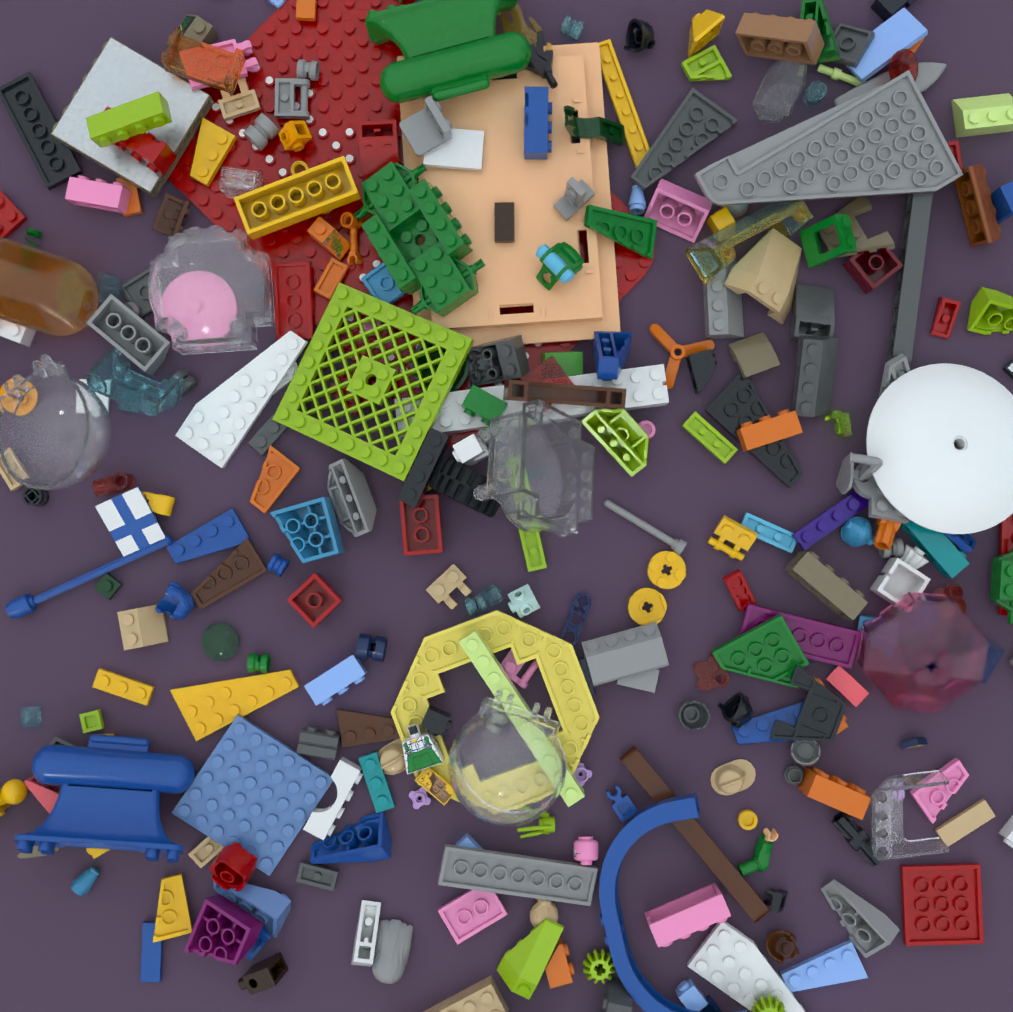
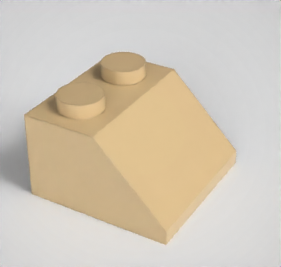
M157 605L117 612L124 650L169 641L165 615L155 611Z

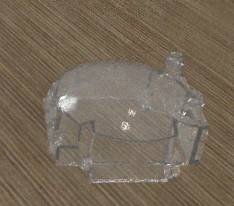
M212 225L205 229L194 226L190 227L189 230H184V233H176L174 236L168 237L169 243L165 245L164 254L157 255L154 261H150L148 296L154 312L155 330L160 334L169 333L172 340V349L180 355L258 350L257 327L276 326L271 259L268 253L251 249L250 237L244 230L236 229L229 233L219 225Z
M539 399L523 403L522 411L491 418L490 426L481 428L477 432L479 442L483 444L489 443L487 484L478 485L474 489L473 495L475 499L479 501L496 500L501 505L507 519L523 531L532 533L548 531L561 537L578 534V523L592 521L595 446L581 440L582 422Z

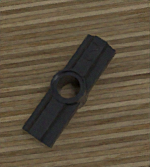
M839 812L833 817L831 821L833 825L845 836L844 839L856 852H859L872 867L883 861L884 855L874 845L870 836L859 825L857 826L847 813Z

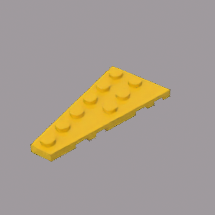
M292 669L175 688L170 691L195 740L198 741L232 723L238 714L245 716L300 687Z

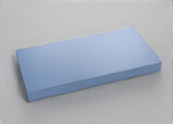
M902 8L873 30L875 37L856 68L845 66L863 83L928 35V30L910 12Z

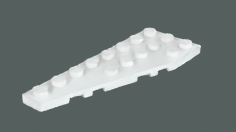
M290 330L199 401L175 436L220 468H224L308 342Z
M726 921L716 924L687 962V966L751 1012L754 1006V999L760 1001V994L767 998L768 993L772 998L777 996L779 1001L784 1003V1010L786 1012H805L803 1006L799 1004L794 994L772 968L755 942Z

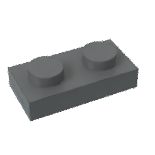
M274 414L248 442L262 456L267 453L270 445L273 446L289 428L272 420Z
M301 861L296 882L334 891L339 870Z

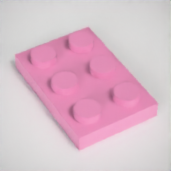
M468 890L438 908L441 918L457 945L508 915L497 893Z

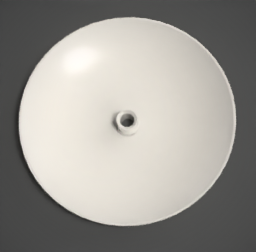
M939 363L918 367L892 382L884 390L873 407L866 434L867 456L878 457L883 461V465L872 475L890 504L914 523L929 530L947 534H970L996 526L1013 514V395L989 375L974 368L958 364Z

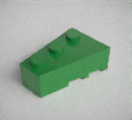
M802 0L800 19L809 18L816 21L824 41V47L817 63L841 60L827 6L823 0Z

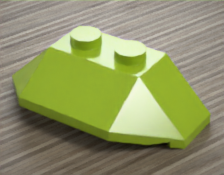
M595 408L581 420L582 424L631 477L647 465L649 435L625 409Z

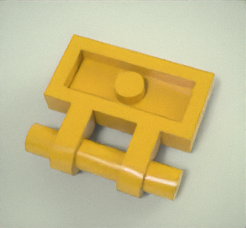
M724 515L714 530V533L719 535L718 539L711 536L707 543L712 545L715 550L727 553L728 557L742 561L745 555L739 552L740 548L748 551L758 537V533ZM728 540L731 543H733L734 546L730 547L724 544V541Z

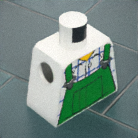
M418 723L408 726L407 730L410 737L405 738L402 742L407 774L443 763L444 755L433 735L427 731L421 733Z

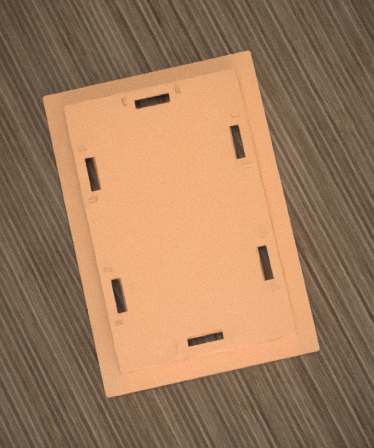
M597 42L544 46V52L546 50H553L552 72L558 83L556 88L552 89L546 79L524 69L517 73V78L489 80L490 86L487 89L439 101L443 110V117L449 119L454 129L484 131L482 170L471 171L426 167L427 171L418 176V183L425 179L433 187L437 186L443 194L441 197L442 201H446L452 209L450 214L453 219L456 217L461 223V232L463 234L466 233L472 241L470 246L473 251L460 261L470 266L482 259L486 266L477 271L478 294L445 317L425 308L416 315L474 340L472 347L517 335L522 336L523 344L593 340L594 331L621 332L614 241L584 226L586 206L593 205L612 210L607 142L596 138H580V143H572V136L565 127L564 106L567 105L574 107L575 111H578V118H605L600 47ZM404 56L397 57V61L405 59ZM525 87H549L548 102H552V115H548V121H552V134H548V141H552L551 153L547 154V160H524ZM428 97L400 103L401 121L424 109V99ZM402 132L404 167L414 170L423 163L424 155L417 156ZM571 177H574L578 182L582 179L595 192V195L566 221L553 208V205L565 195L566 184ZM514 202L515 243H495V203ZM579 231H586L589 263H583V268L574 275L572 281L563 284L559 280L551 290H547L536 278L543 265L536 256L538 248L544 244L551 248L557 243L566 242L580 255ZM425 236L418 238V245L424 244ZM544 273V274H543V277H544L545 281L548 282V283H550V282H551V278H550L551 274H550V273H547V274ZM420 289L413 293V306L421 300ZM533 306L534 309L533 313L500 315V308Z

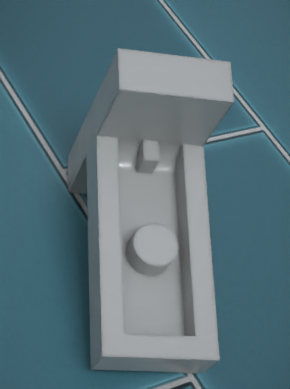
M571 177L567 181L565 195L553 205V208L568 221L595 195V192L582 179L578 182L574 177Z

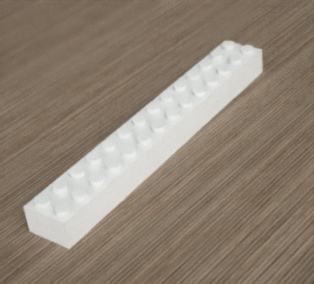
M664 364L622 369L618 379L610 381L597 379L596 373L532 381L626 389V411L665 406L669 403L667 385H663L666 382ZM504 385L481 388L508 403V407L497 426L492 425L489 427L481 422L482 418L476 415L473 418L463 412L465 409L462 408V403L469 393V389L449 392L433 428L444 434L587 416L595 408L606 407L503 400ZM411 397L401 398V399H402V401H404V400L409 399V398H411ZM420 399V400L417 401L418 407H419V405H420L422 399ZM413 403L404 406L406 414L415 411ZM400 408L395 409L396 418L402 416ZM414 416L411 417V418H408L410 424H411V422H412ZM404 420L397 423L398 431L406 428ZM405 434L400 436L401 440L404 439Z

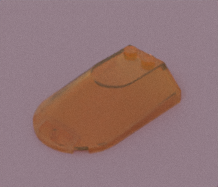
M0 237V319L56 336L71 335L88 326L87 321L98 310L99 305L98 288L91 274L83 266L72 260Z

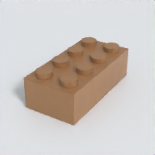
M744 12L735 32L746 56L816 65L824 47V41L817 22L809 18L797 19L791 16L779 17L774 14L762 15L756 12Z

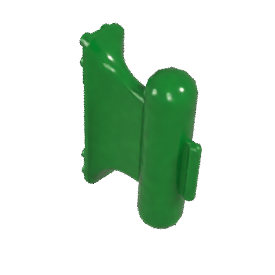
M423 0L397 7L389 5L386 10L382 11L370 10L365 18V25L370 40L374 44L394 42L400 48L405 58L404 60L390 63L380 73L379 83L383 95L393 103H405L432 96L434 101L439 102L487 89L490 86L489 80L519 73L526 69L532 57V47L526 36L512 31L496 35L495 29L498 14L513 9L517 5V0Z

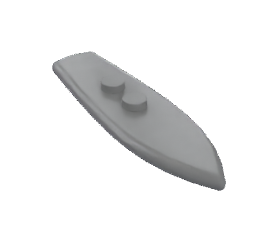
M919 62L894 68L837 97L834 100V105L836 107L879 87L908 70L922 93L936 82L947 65L937 62Z

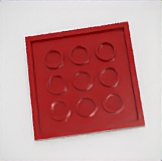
M980 864L900 865L903 944L905 946L984 944Z

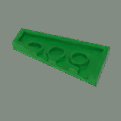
M593 205L586 206L585 227L647 259H653L657 220Z

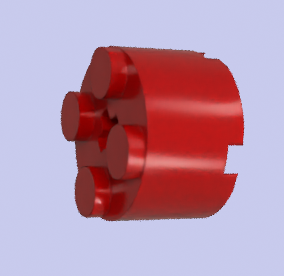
M233 842L231 845L222 848L210 866L209 872L212 871V879L220 887L226 890L236 888L235 891H240L245 887L255 871L258 860L255 855L243 849L239 843Z

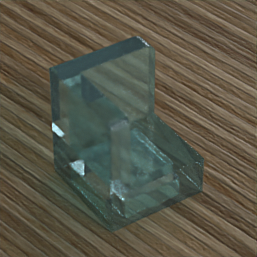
M99 272L94 286L96 301L104 302L110 294H113L118 299L121 292L119 277Z

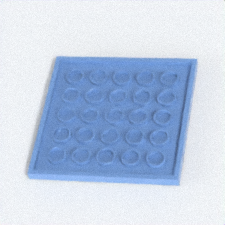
M238 714L195 777L192 785L187 789L172 811V814L223 847L231 845L233 842L239 843L243 849L257 857L256 868L270 876L333 782L332 774Z

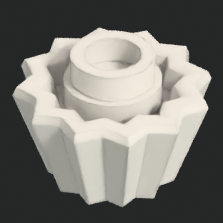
M907 544L904 547L903 556L900 557L902 561L916 570L929 562L923 556L925 554L923 550L917 546L913 548Z

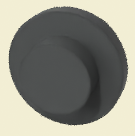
M796 765L788 766L784 771V779L791 785L800 784L804 778L802 769Z

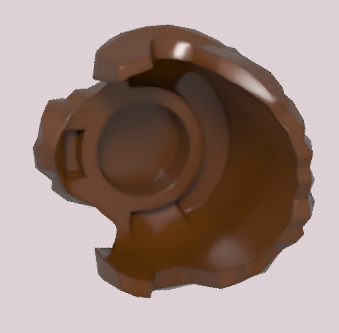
M776 929L769 933L765 944L767 952L774 961L784 964V959L795 960L799 956V950L794 944L797 938L792 932Z

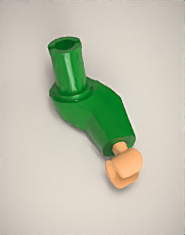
M768 828L763 830L764 834L760 835L754 846L753 859L738 864L742 877L757 870L764 872L768 868L773 841L777 840L779 836L774 828H772L771 832Z

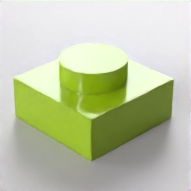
M101 709L79 714L83 733L105 728Z

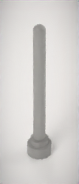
M604 501L605 507L667 543L677 555H680L687 544L686 541L681 538L673 539L612 501Z

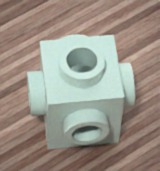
M528 584L508 594L511 600L508 605L512 613L517 612L519 618L540 608Z

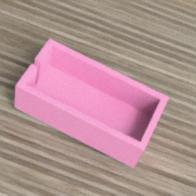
M715 882L644 912L658 948L670 946L677 939H686L693 932L705 931L710 925L723 923L728 917H731L724 897Z

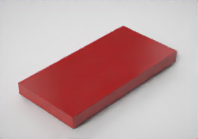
M312 262L273 263L276 340H279L290 330L303 339H312L315 333Z

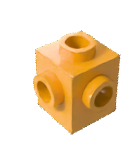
M305 120L289 121L284 124L278 133L285 151H301L312 138Z

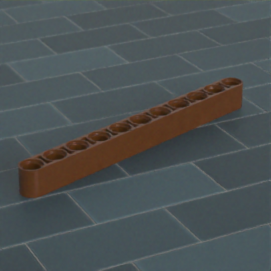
M635 746L620 757L623 764L655 803L676 796ZM694 818L672 822L755 923L770 911Z

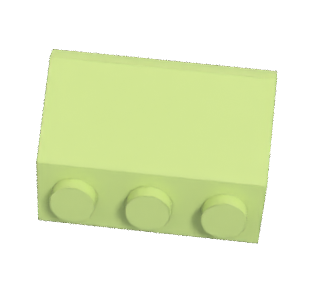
M1009 93L953 99L951 101L956 138L1013 131V97Z

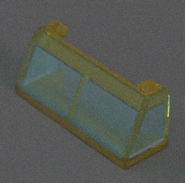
M804 201L772 202L692 245L684 252L702 282L706 284L735 260L734 246L765 229L769 231L774 228L789 238L809 222L813 215Z

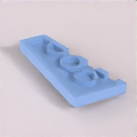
M850 939L780 971L783 981L791 992L868 978Z

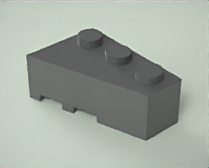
M612 977L611 980L607 981L600 1012H631L632 997L625 989L620 978Z

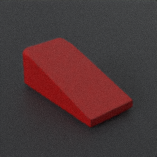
M939 297L930 335L949 339L961 305L960 301Z

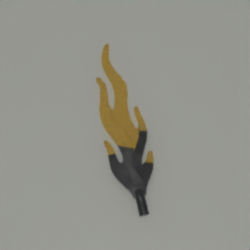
M518 4L513 9L508 10L512 15L513 24L509 22L505 11L500 12L499 15L504 33L510 31L519 32L526 36L532 47L531 62L526 69L546 79L552 89L556 88L558 83L552 72L553 48L551 43H547V48L544 52V34L540 25L532 17H529L530 25L534 30L532 31L525 23L522 10Z

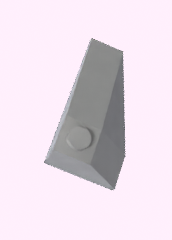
M835 879L821 888L831 908L837 911L841 918L839 920L842 927L845 926L850 935L848 937L865 958L891 944L899 932V928L883 912Z

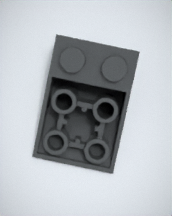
M796 284L788 341L798 342L799 335L833 336L835 326L834 289Z
M521 335L473 346L467 355L469 359L468 379L470 387L472 385L479 386L520 378L530 373Z

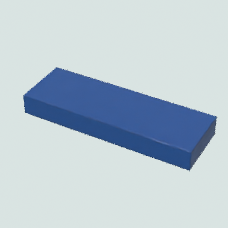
M156 921L143 922L140 982L160 983L162 980L163 940L153 943Z

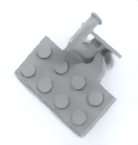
M850 452L843 459L836 480V487L840 493L845 495L851 488H854L855 492L861 497L869 499L868 517L904 524L908 523L909 519L890 504L872 475L883 465V461L878 457ZM854 463H861L854 469Z

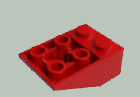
M396 119L359 121L358 141L362 180L364 182L391 161L400 164L399 132Z

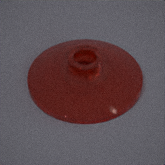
M909 49L897 51L890 61V79L893 80L909 70L914 81H916L918 61L915 54Z

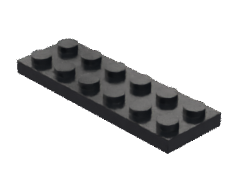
M27 72L0 86V98L46 187L52 190L69 181V177H77L83 174L71 148L60 143L51 135L52 128L57 121L34 76Z

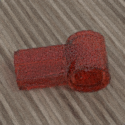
M116 473L113 476L94 480L92 485L93 492L97 497L122 490H130L135 485V478L129 473ZM122 477H124L126 480L124 486H122L121 484Z

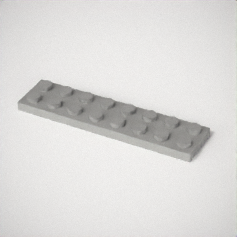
M445 844L437 882L441 886L590 906L598 868L595 865H581V863Z

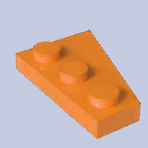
M272 445L269 447L259 480H257L250 499V503L264 514L270 510L301 470L299 466Z

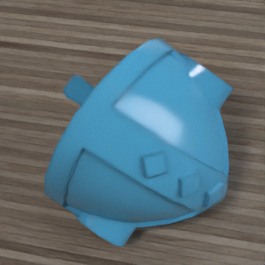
M852 517L843 523L840 529V537L844 544L850 547L873 544L875 536L872 535L873 529L869 520L863 517Z

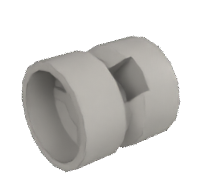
M263 113L254 120L255 125H249L243 132L246 138L260 151L267 146L268 139H273L279 133L277 126Z

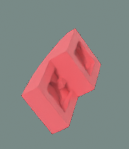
M837 666L826 678V681L839 691L854 707H857L869 694L840 666Z

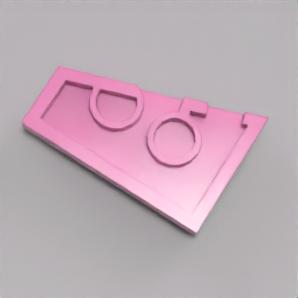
M954 758L909 792L927 819L933 824L937 819L936 816L939 811L945 809L948 805L946 803L952 794H956L969 774L960 760Z

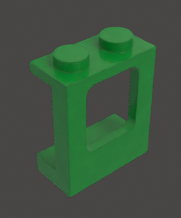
M835 214L799 231L808 268L822 267L832 259L846 253L857 252L856 239L853 236L851 220L848 214ZM835 225L840 245L823 253L818 232Z

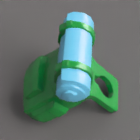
M566 242L557 243L551 248L544 244L536 252V256L540 259L539 261L543 263L536 278L547 290H551L559 280L563 284L572 281L574 275L583 268L584 261L582 257ZM544 273H546V274H547V273H550V274H551V276H550L551 282H550V283H548V282L545 281V279H544V277H543V274H544Z

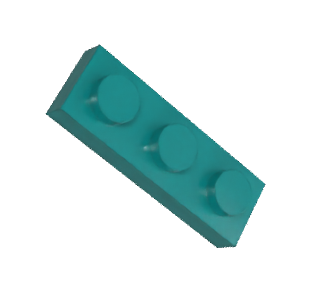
M378 751L360 756L358 760L376 813L394 808L395 802L384 769L381 768Z

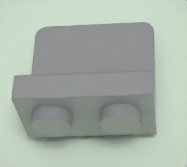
M431 96L424 99V109L406 118L399 124L400 129L417 156H422L452 139V124L448 118L443 117V110L439 102H434Z

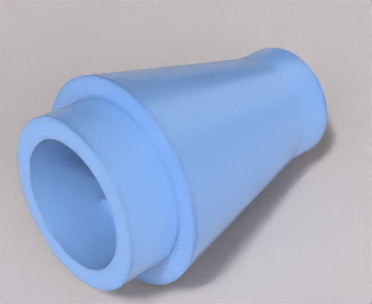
M633 185L628 209L632 215H641L647 208L644 192L637 185Z

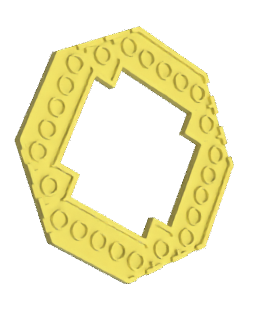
M499 610L489 612L424 637L391 710L392 718L402 742L405 738L410 737L407 727L412 724L418 723L421 733L427 731V729L420 727L430 706L428 698L445 692L439 673L471 662L459 644V640L477 628L493 653L511 647L517 665L536 658L562 730L548 736L572 773H575L584 749L600 717L572 643ZM440 735L433 736L444 755V761L441 764L432 766V768L457 788L456 793L451 799L460 802L472 810L480 811L494 819L559 795V792L537 760L479 780L473 763L454 769L443 737ZM422 770L413 772L415 778L420 774Z

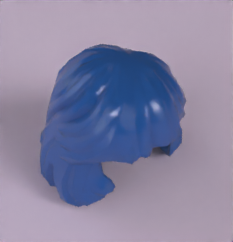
M171 581L166 589V594L160 603L157 604L155 611L157 613L171 614L169 616L174 620H182L192 611L194 601L191 594L183 589L181 585Z

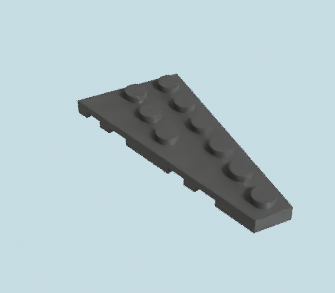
M692 87L629 180L645 191L734 126L739 120Z

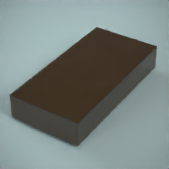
M514 202L495 203V243H515Z

